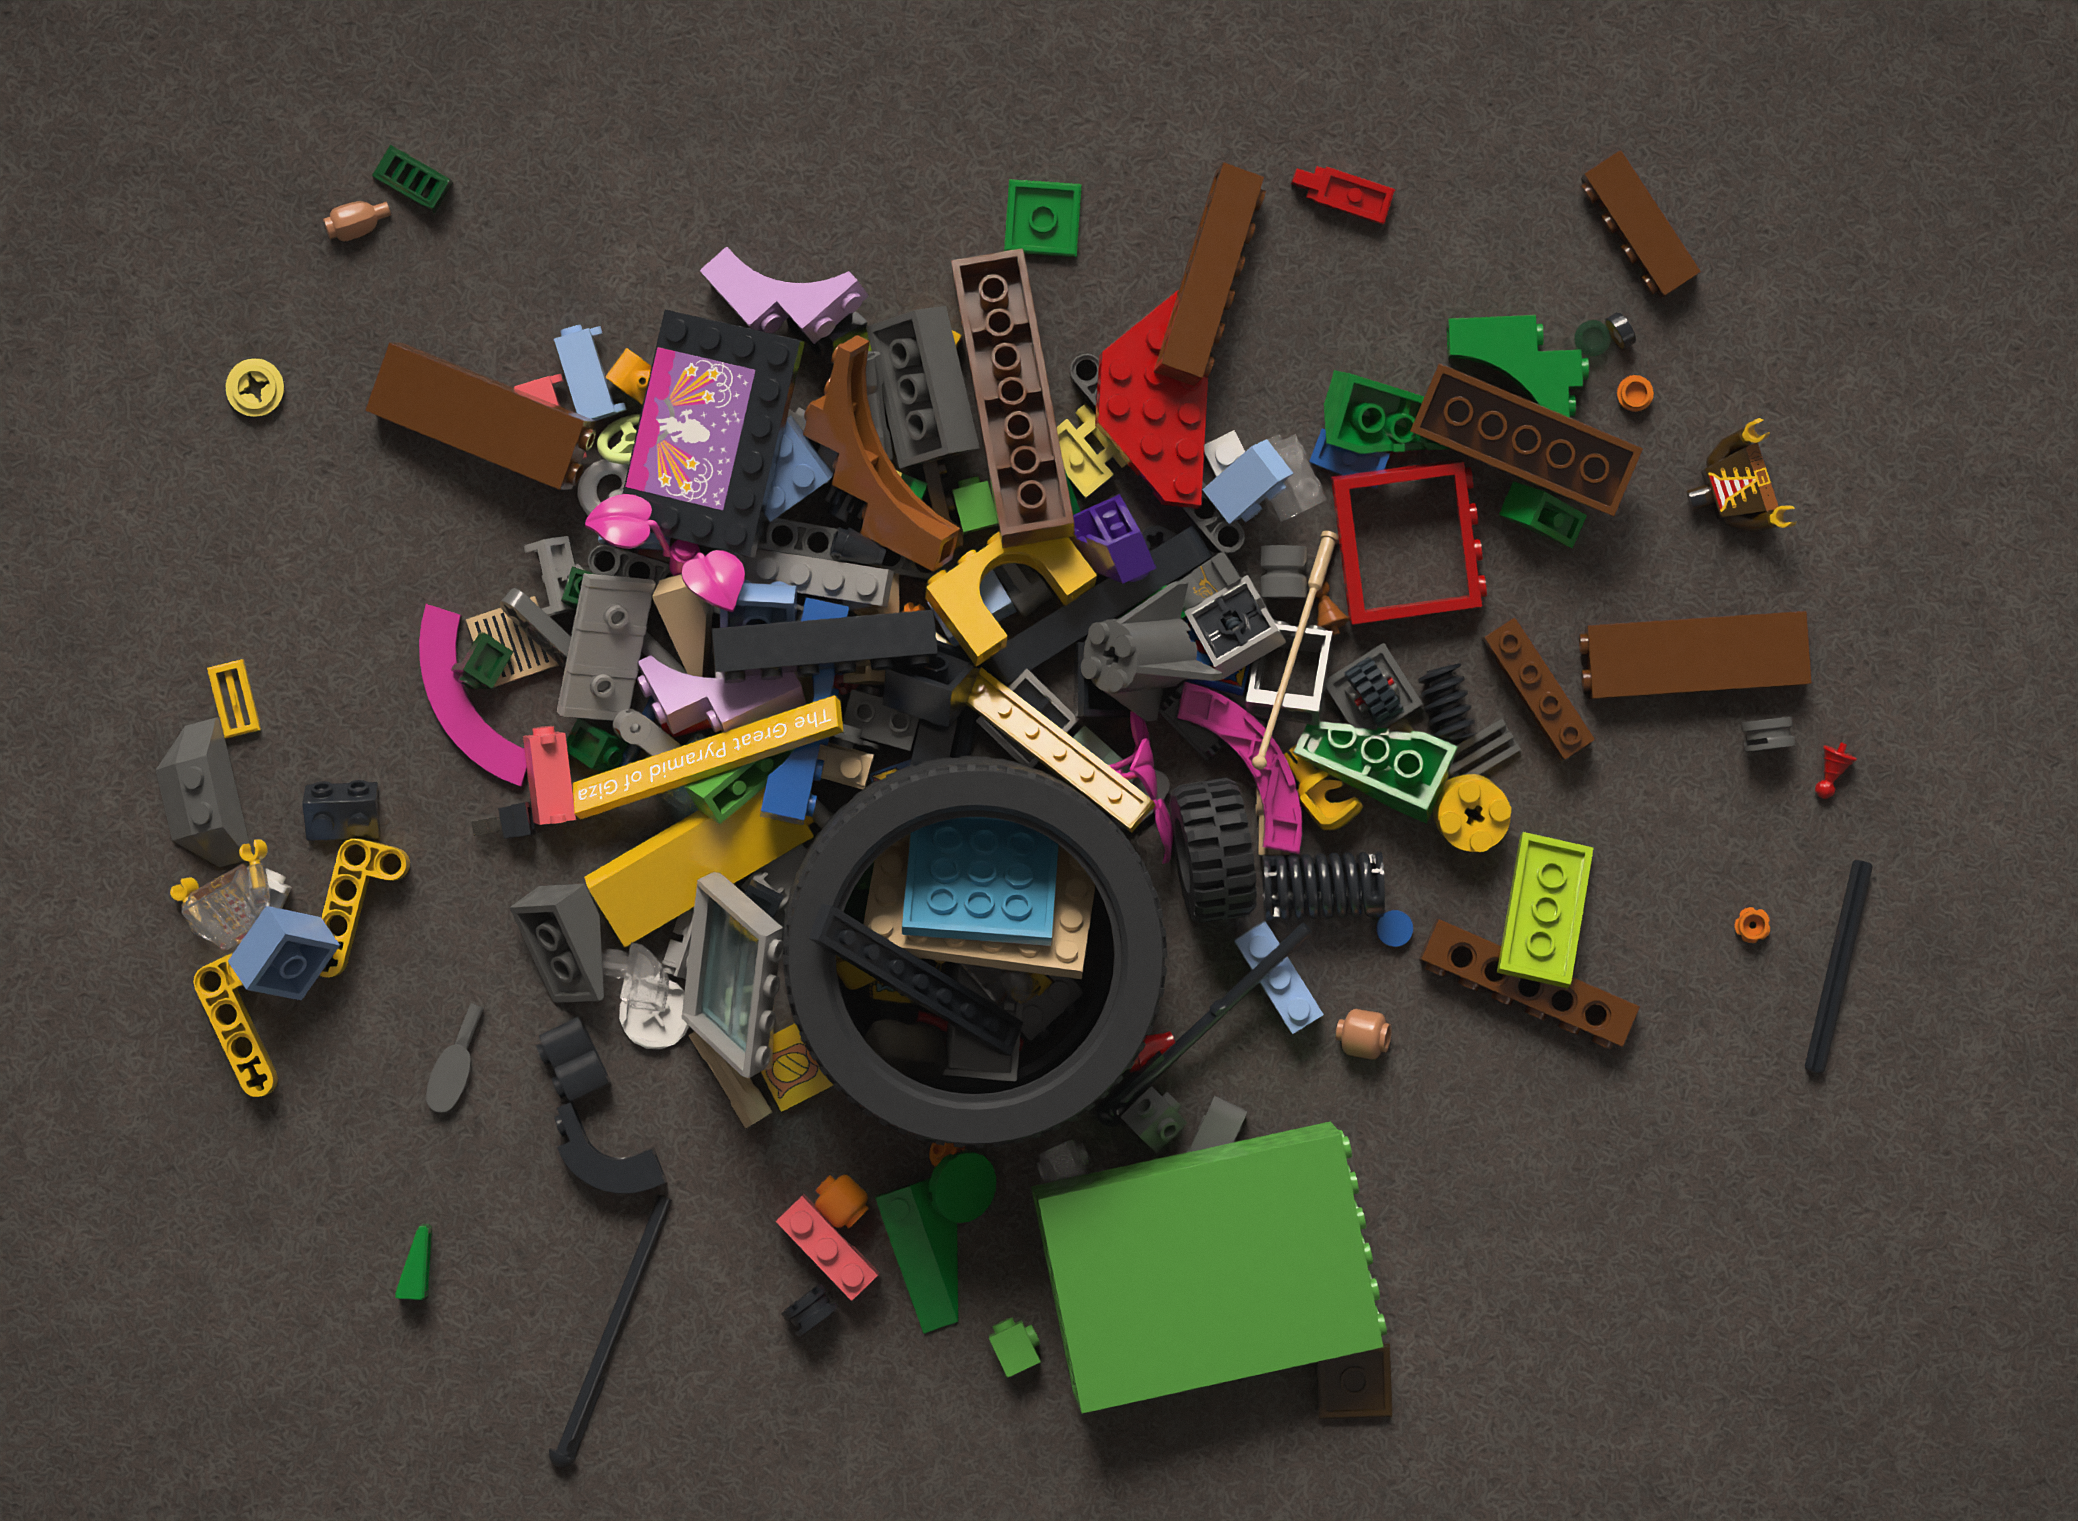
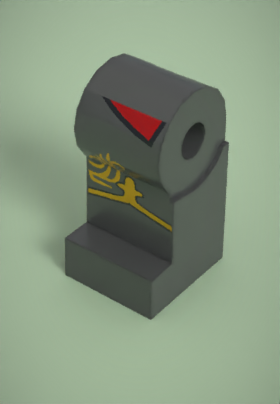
M1224 551L1180 580L1188 583L1183 611L1193 608L1203 602V600L1241 579Z

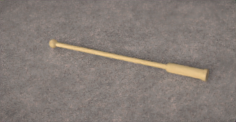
M1323 531L1321 533V543L1308 581L1310 590L1258 756H1255L1252 760V765L1257 770H1262L1267 765L1266 752L1315 595L1322 588L1335 544L1339 540L1338 535L1331 531Z

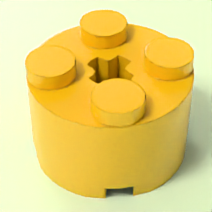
M1467 774L1453 777L1445 782L1444 788L1434 807L1433 816L1439 832L1452 845L1464 851L1484 852L1496 845L1506 834L1511 820V806L1505 794L1492 781L1481 775ZM1476 807L1478 815L1475 818H1468L1464 813L1465 810Z

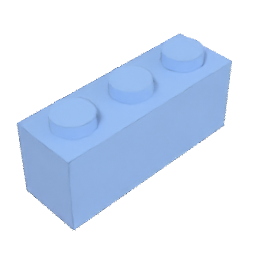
M1266 921L1261 922L1234 939L1235 944L1252 970L1279 945L1278 940ZM1288 956L1260 982L1292 1034L1324 1015Z

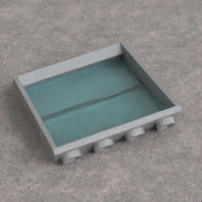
M712 872L697 880L682 1019L739 1074L750 1078L766 1069L771 1059V1048L768 1046L770 1032L776 1020L773 1005L774 997L780 986V978L777 976L779 961L784 952V942L781 940L783 927L721 873Z

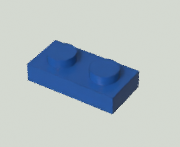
M1322 428L1309 463L1338 475H1348L1384 470L1390 454L1386 452L1361 454L1326 443V431ZM1378 485L1370 487L1377 489Z

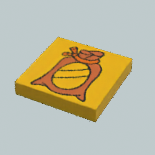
M795 1023L773 1034V1067L769 1070L761 1071L781 1112L833 1086L819 1069L820 1066L816 1060L812 1059Z

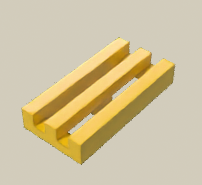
M244 659L207 668L225 739L261 730ZM233 669L238 671L250 725L245 726L232 674ZM224 672L238 728L231 729L217 673Z

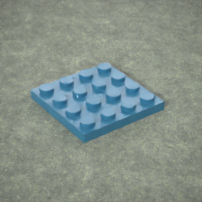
M965 817L940 821L912 832L910 835L902 935L1051 946L1059 844L1049 837L1021 824L986 817Z

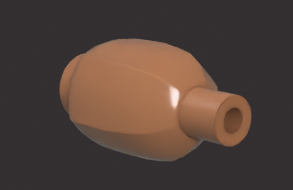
M357 201L332 209L330 217L324 218L323 222L329 239L337 237L341 241H349L371 232L376 227L377 220L391 216V212L387 202L372 206L367 202Z

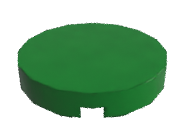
M967 1149L958 1150L961 1152H957L954 1155L950 1153L942 1158L934 1168L929 1181V1192L932 1193L933 1201H931L933 1209L941 1217L956 1223L970 1222L982 1215L991 1204L996 1191V1174L992 1164L983 1155Z

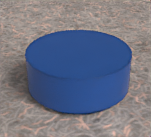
M1390 910L1384 913V917L1378 919L1376 932L1384 944L1397 947L1409 941L1413 933V923L1404 912Z

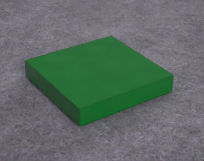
M1009 179L1004 251L1023 248L1024 254L1077 258L1082 184Z

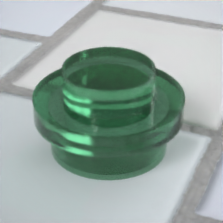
M1585 321L1575 332V346L1586 356H1599L1610 345V331L1600 321Z

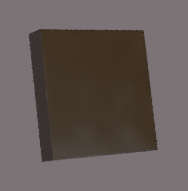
M1383 1343L1382 1348L1317 1362L1319 1419L1392 1417L1390 1343Z

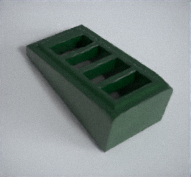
M392 145L389 146L372 174L374 178L433 213L437 211L453 184V181ZM396 156L401 159V162L390 178L385 173ZM409 164L413 166V169L402 185L397 181ZM421 171L425 176L414 192L410 190V187ZM433 178L437 183L426 199L422 194Z

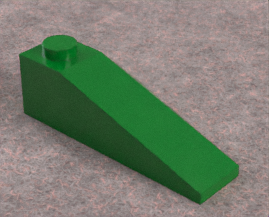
M1334 370L1324 402L1326 443L1361 454L1450 449L1410 431L1425 396L1354 374Z
M1320 722V726L1306 725L1293 754L1390 808L1427 824L1444 788L1457 746L1425 732L1411 731V733L1389 731L1388 728L1377 727V730L1355 728L1349 724Z
M931 1177L876 1195L875 1197L923 1333L958 1322L957 1223L941 1217L933 1209L931 1201H933L932 1193L929 1192Z

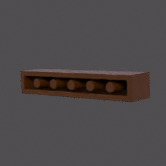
M1224 162L1216 170L1153 372L1195 386L1203 377L1208 378L1214 363V357L1209 355L1213 343H1219L1225 324L1220 322L1223 310H1229L1235 295V290L1230 289L1233 277L1238 278L1244 266L1245 257L1240 254L1244 243L1249 244L1255 230V223L1251 222L1254 210L1259 211L1265 197L1266 190L1261 189L1264 180L1263 176Z

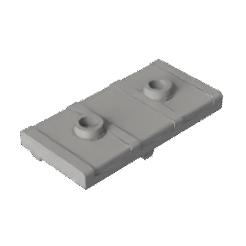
M584 573L557 706V712L560 716L614 720L620 711L630 709L639 670L638 661H640L652 596L656 586L652 579Z

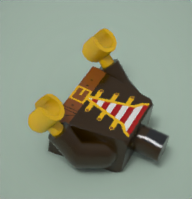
M1755 419L1749 422L1745 429H1740L1723 438L1708 455L1706 460L1707 468L1701 471L1705 485L1686 491L1692 511L1712 505L1716 519L1724 518L1729 526L1750 532L1772 529L1777 526L1786 528L1796 525L1797 522H1785L1783 518L1786 510L1795 508L1793 506H1778L1758 442L1770 435V432L1762 436L1755 432V425L1763 421V419Z

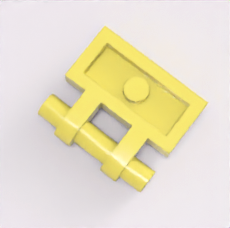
M1086 403L1075 412L1084 422L1077 430L1068 419L1057 426L1066 474L1085 498L1114 475L1105 465L1112 457L1121 468L1127 465L1125 460L1119 455L1120 451L1107 436L1104 437L1095 426L1096 414ZM1091 432L1105 447L1098 455L1084 439Z

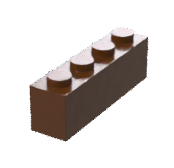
M1621 150L1584 173L1581 177L1584 184L1580 186L1582 192L1591 204L1597 201L1605 213L1600 216L1603 224L1611 234L1618 233L1624 242V245L1620 247L1624 256L1631 265L1637 262L1644 273L1640 279L1651 295L1657 293L1661 299L1701 272Z

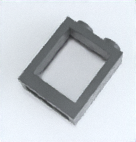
M1275 620L1286 641L1285 644L1278 648L1291 649L1298 627ZM1309 625L1305 627L1299 650L1320 653L1313 697L1285 693L1277 720L1320 726L1333 651L1332 631H1326V629L1320 626ZM1266 654L1255 660L1252 664L1246 708L1247 712L1254 717L1269 719L1277 692L1261 690L1267 660Z

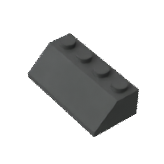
M940 306L913 310L866 326L871 350L873 352L878 351L881 354L884 379L882 384L883 401L899 469L979 449L947 307Z

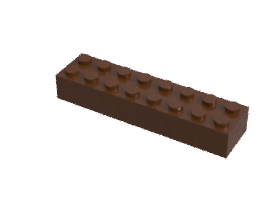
M1023 248L951 260L952 277L1002 549L1075 536L1074 518Z

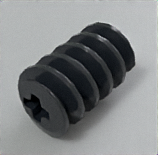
M1461 663L1426 671V674L1418 679L1419 684L1430 686V688L1421 693L1422 698L1433 699V702L1426 706L1424 710L1425 712L1436 713L1437 716L1428 721V726L1439 727L1440 730L1432 736L1443 741L1478 734L1466 731V728L1475 723V719L1463 717V714L1472 707L1471 704H1464L1459 701L1468 695V690L1456 689V686L1465 680L1464 676L1453 675V671L1462 666Z

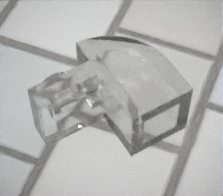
M631 942L629 956L628 953L616 949H607L606 954L602 953L603 976L624 979L620 999L629 1008L665 1012L669 992V977L663 964L647 948Z

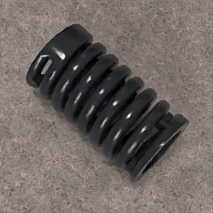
M1377 851L1374 854L1360 852L1356 859L1350 852L1344 853L1341 859L1337 853L1329 854L1327 859L1322 853L1316 854L1313 859L1309 854H1303L1299 860L1294 854L1288 855L1286 859L1282 855L1262 856L1265 921H1273L1275 918H1280V916L1283 920H1289L1292 916L1293 899L1295 917L1298 920H1303L1306 917L1307 899L1311 919H1318L1320 917L1321 899L1323 916L1326 919L1333 918L1335 898L1338 917L1346 918L1348 916V897L1350 898L1352 917H1361L1362 900L1366 916L1384 917L1385 883L1382 851Z

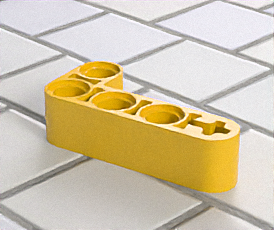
M350 839L341 845L321 918L330 931V921L336 915L344 917L348 925L343 935L337 936L333 934L338 942H344L343 948L339 947L333 955V958L338 960L337 966H332L329 970H325V966L320 976L334 977L340 975L345 970L370 876L384 880L403 878L410 868L409 857L403 850L365 839ZM356 844L362 846L366 852V858L360 865H354L348 859L349 849ZM391 853L397 855L401 860L400 870L393 875L387 873L383 867L384 858ZM344 880L352 881L357 888L355 897L349 901L344 900L339 894V886Z
M231 953L200 968L194 976L193 983L242 1089L250 1096L260 1097L271 1093L275 1089L278 1077L237 990L243 984L228 963L233 954ZM209 971H215L221 978V985L215 992L208 990L204 984V977ZM225 1004H230L236 1009L237 1017L232 1024H226L220 1018V1009ZM240 1037H246L252 1043V1052L248 1057H242L236 1052L235 1044ZM259 1057L261 1063L254 1065L256 1072L259 1075L265 1073L268 1079L263 1082V1090L260 1085L253 1086L251 1080L255 1078L252 1067L244 1070L242 1064L252 1062Z

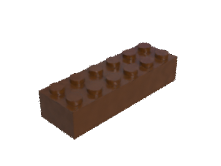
M1440 363L1410 430L1416 435L1612 517L1616 514L1643 450L1639 446Z

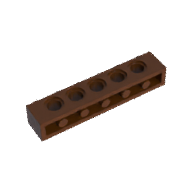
M1436 919L1419 958L1426 961L1424 969L1442 977L1445 976L1446 971L1460 976L1458 984L1477 992L1480 985L1493 990L1491 998L1509 1006L1512 1005L1513 1000L1527 1005L1525 1013L1541 1020H1545L1547 1014L1560 1020L1558 1027L1578 1035L1580 1029L1594 1034L1592 1042L1610 1050L1614 1044L1623 1047L1640 1006L1573 977L1569 988L1537 982L1535 993L1530 996H1523L1518 989V983L1521 978L1503 974L1500 980L1491 982L1485 976L1486 965L1491 961H1499L1500 945L1445 921ZM1459 946L1466 947L1471 955L1469 963L1464 967L1455 966L1451 960L1452 951ZM1558 990L1567 991L1571 998L1568 1008L1562 1011L1556 1010L1552 1005V996ZM1598 1004L1604 1011V1018L1599 1024L1590 1025L1586 1021L1585 1012L1589 1006Z

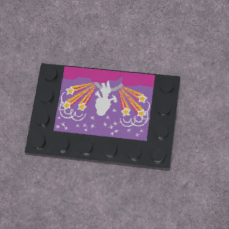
M664 310L622 493L636 495L649 502L652 508L649 520H653L658 524L663 536L755 557L804 348V341L671 310Z

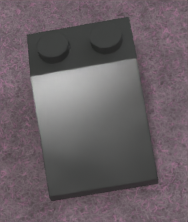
M585 884L538 886L509 907L553 1002L600 1001L604 998L600 917L594 905L593 896Z

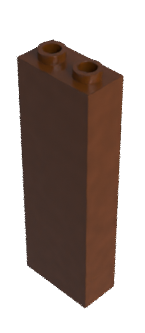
M389 342L365 411L559 490L572 489L573 485L579 482L583 473L581 462L584 453L592 447L596 436V431L593 430L596 423L595 420L404 343Z
M1807 611L1585 626V633L1579 634L1580 655L1587 656V670L1581 671L1583 692H1589V699L1812 684Z

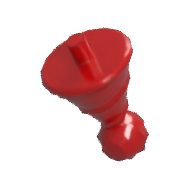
M1841 742L1838 749L1826 745L1823 746L1824 780L1818 782L1815 786V792L1820 798L1828 799L1832 797L1835 793L1834 781L1853 762L1857 761V758L1845 753L1847 747L1845 743Z

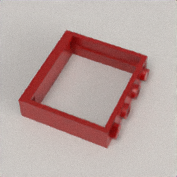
M1461 459L1331 477L1348 615L1351 624L1482 607L1481 597L1487 596L1485 576H1478L1477 561H1482L1483 557L1480 539L1474 540L1472 525H1478L1476 504H1469L1468 489H1473L1474 487L1471 467L1465 468L1464 462ZM1453 475L1468 595L1365 609L1349 489Z

